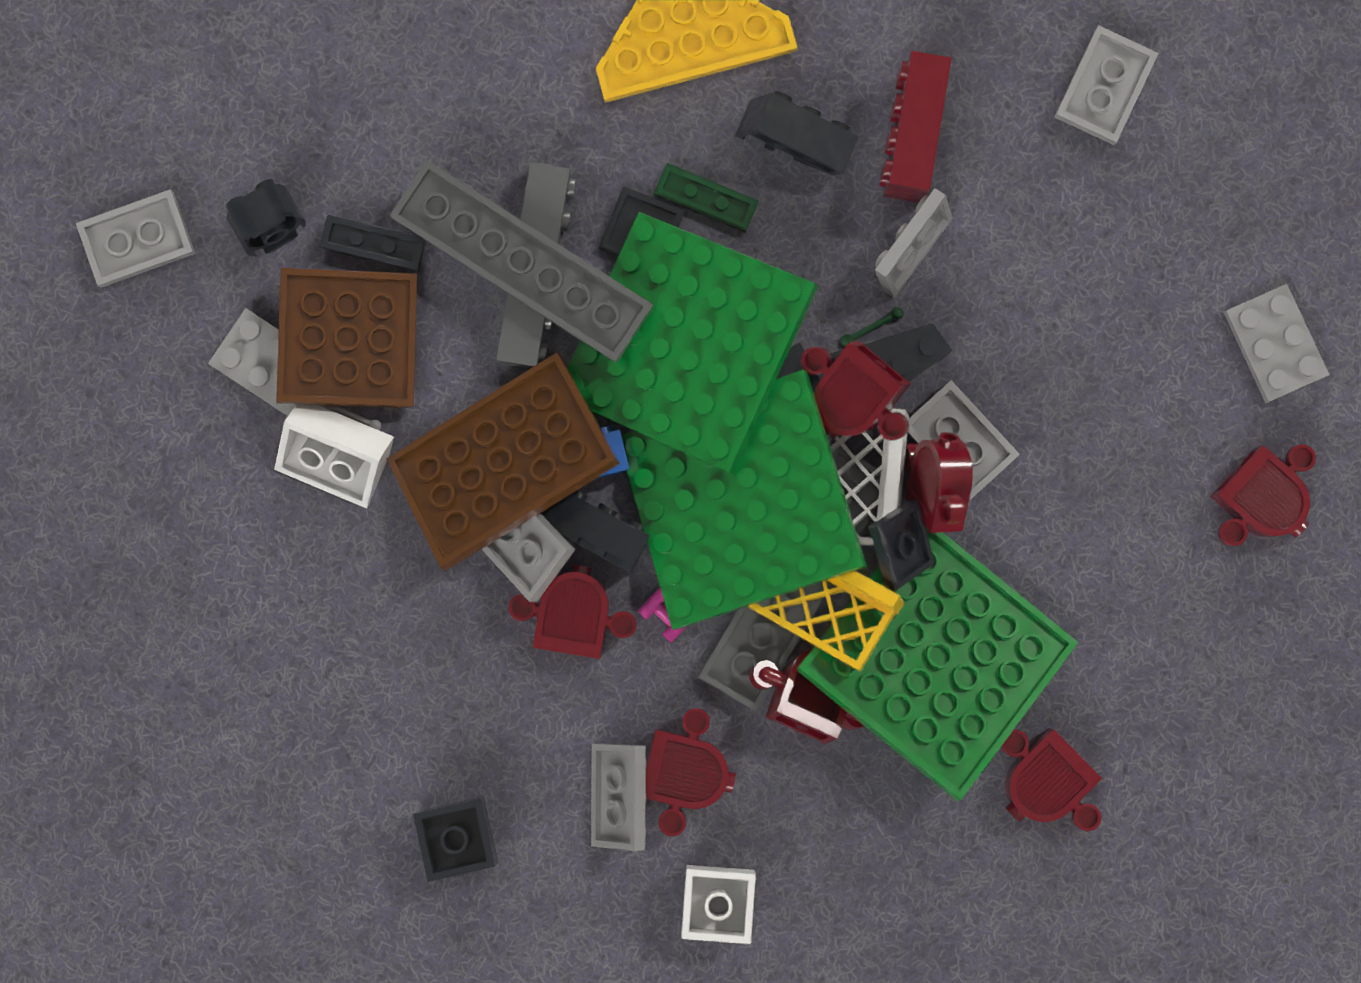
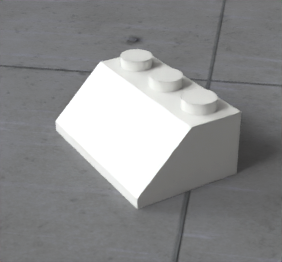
M296 404L284 421L274 470L367 508L386 466V458L389 457L394 437L322 406Z

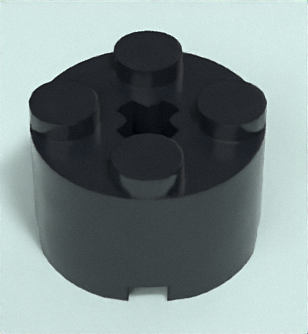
M272 179L260 182L255 187V191L244 197H235L226 204L228 210L226 219L244 251L249 256H257L255 251L263 249L266 254L276 251L298 236L296 229L299 225L303 229L306 226V221L284 185L275 184Z

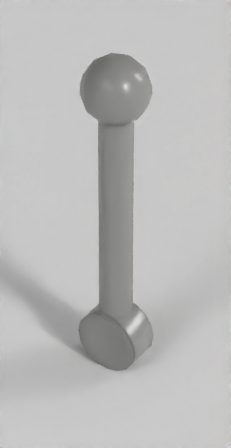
M319 405L374 429H381L379 420L366 419L339 406Z

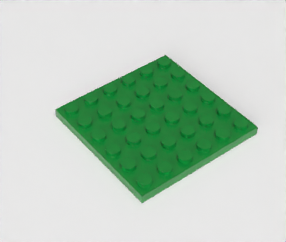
M639 212L609 277L653 304L654 307L617 364L580 340L567 368L592 412L733 474L819 286L804 278Z
M805 370L776 379L733 474L639 432L632 431L621 435L630 469L627 471L641 522L644 526V532L650 536L647 543L672 630L703 622L867 567L809 376Z
M925 526L935 564L898 590L892 591L899 595L905 604L899 614H895L861 672L816 646L813 647L796 670L958 802L962 800L1079 642L943 532L931 533ZM878 565L869 579L885 587L880 566ZM852 599L843 610L853 608ZM857 599L858 606L866 604ZM874 608L860 612L864 629L877 626L884 614ZM855 613L836 618L840 636L859 631ZM833 624L821 637V641L836 637ZM872 634L866 635L867 642ZM861 637L842 641L845 655L857 661L864 649ZM837 643L830 645L839 651Z

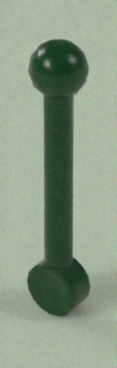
M895 307L889 315L856 333L843 335L840 340L841 345L846 347L849 342H854L891 320H900L904 315L903 310Z

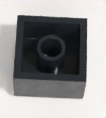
M484 796L420 810L413 814L427 882L492 868L499 863Z

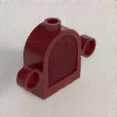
M861 341L849 342L834 363L831 361L829 352L823 347H811L803 352L801 356L802 368L812 375L824 373L816 387L814 396L826 435L834 439L837 435L854 436L870 431L877 426L881 436L886 440L895 441L907 434L909 430L907 418L902 413L891 412L890 410L911 383Z
M944 432L939 435V439L922 440L919 444H906L904 470L910 471L905 495L906 500H918L924 524L931 533L963 531L973 483L972 461L965 443L956 434Z
M1300 444L1291 447L1286 453L1285 464L1264 445L1255 447L1210 496L1234 518L1222 522L1218 528V538L1224 545L1231 547L1241 545L1247 539L1248 531L1260 537H1277L1290 533L1296 538L1308 527L1309 523L1306 521L1310 510V496L1306 485L1295 473L1310 470L1315 465L1316 454L1310 446Z
M572 565L571 572L561 574L553 579L541 596L540 604L529 602L523 594H518L510 600L508 605L511 617L517 621H528L532 617H537L532 648L601 659L606 629H609L614 636L624 639L634 634L637 622L635 617L626 611H620L613 616H608L609 599L605 589L597 580L591 577L592 568Z
M812 649L792 658L786 663L781 672L770 661H761L755 664L749 672L751 684L759 690H766L775 685L766 718L825 744L838 739L842 725L850 730H856L864 726L796 670Z
M692 708L684 714L682 723L686 736L659 729L655 730L645 772L646 799L669 804V808L664 810L659 817V828L665 835L671 837L680 835L685 829L686 818L682 808L701 809L715 803L724 792L732 793L736 773L728 771L723 754L713 744L699 739L700 735L704 734L710 725L708 714L700 708Z
M1048 728L1030 747L1027 735L1021 730L1014 729L1001 746L1005 754L1018 757L1006 775L1005 790L1010 803L1005 809L1018 822H1021L1025 817L1038 822H1051L1062 818L1071 811L1072 821L1077 828L1083 831L1095 830L1101 823V812L1096 806L1090 803H1081L1080 800L1102 778L1054 729Z

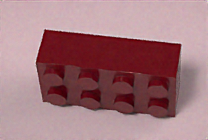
M911 51L908 61L902 60L895 86V89L901 90V94H896L890 115V122H896L895 127L891 126L884 152V154L890 155V160H885L879 181V187H885L883 197L919 203L930 191L952 57Z

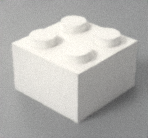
M686 865L681 939L751 944L755 870Z

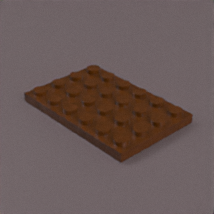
M558 353L553 354L386 458L440 568L444 571L452 568L620 464L566 364Z

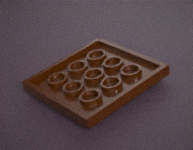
M281 268L276 403L413 408L417 274Z

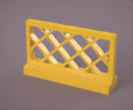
M853 571L823 581L824 591L806 596L804 588L799 589L800 598L782 602L781 596L776 597L778 604L762 607L759 604L748 606V608L861 672L895 614H899L905 603L899 595L862 574ZM828 583L836 586V588L829 589ZM841 592L850 594L853 608L834 612L831 595ZM826 597L830 614L811 619L807 602ZM857 599L866 604L858 606ZM802 603L806 620L794 624L788 622L784 608ZM874 608L884 614L877 626L864 629L860 612ZM779 610L781 617L772 613V611ZM855 613L859 631L840 636L836 618ZM832 620L836 637L823 641L816 638L813 625ZM808 626L810 634L800 628ZM872 634L867 642L866 635ZM861 637L864 649L856 661L845 655L842 641ZM837 643L839 651L830 645Z

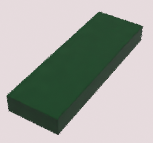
M666 163L654 191V195L744 233L747 232L759 203L756 199L669 163Z

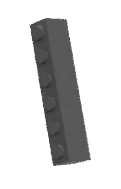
M530 162L520 220L565 248V245L560 244L562 231L568 232L571 212L566 211L567 200L574 199L577 180L571 179L570 168ZM507 294L496 361L502 365L531 369L547 359L549 344L543 343L545 329L551 330L553 322Z

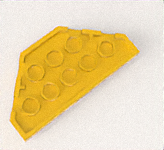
M636 0L628 16L625 17L604 57L602 56L598 63L596 72L604 102L607 103L797 52V44L789 16L760 3L759 0Z

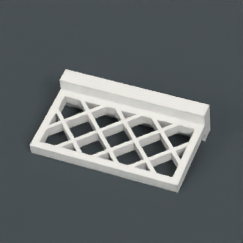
M892 409L891 412L902 413L909 420L906 410ZM864 432L862 434L870 444L856 456L844 444L851 436H842L841 438L837 436L835 438L836 442L830 446L831 452H834L841 446L852 458L838 470V475L842 485L849 492L845 495L846 501L854 497L864 509L853 520L854 526L867 515L876 522L901 506L907 434L895 441L886 440L880 435L873 441ZM827 435L829 445H831V437ZM884 440L882 451L877 445ZM875 448L882 456V465L870 474L859 460ZM854 464H857L867 478L852 490L841 478V475ZM881 473L879 485L874 478ZM872 481L879 490V499L867 508L856 493ZM878 507L876 519L871 512ZM857 534L860 545L874 546L872 538L860 537Z

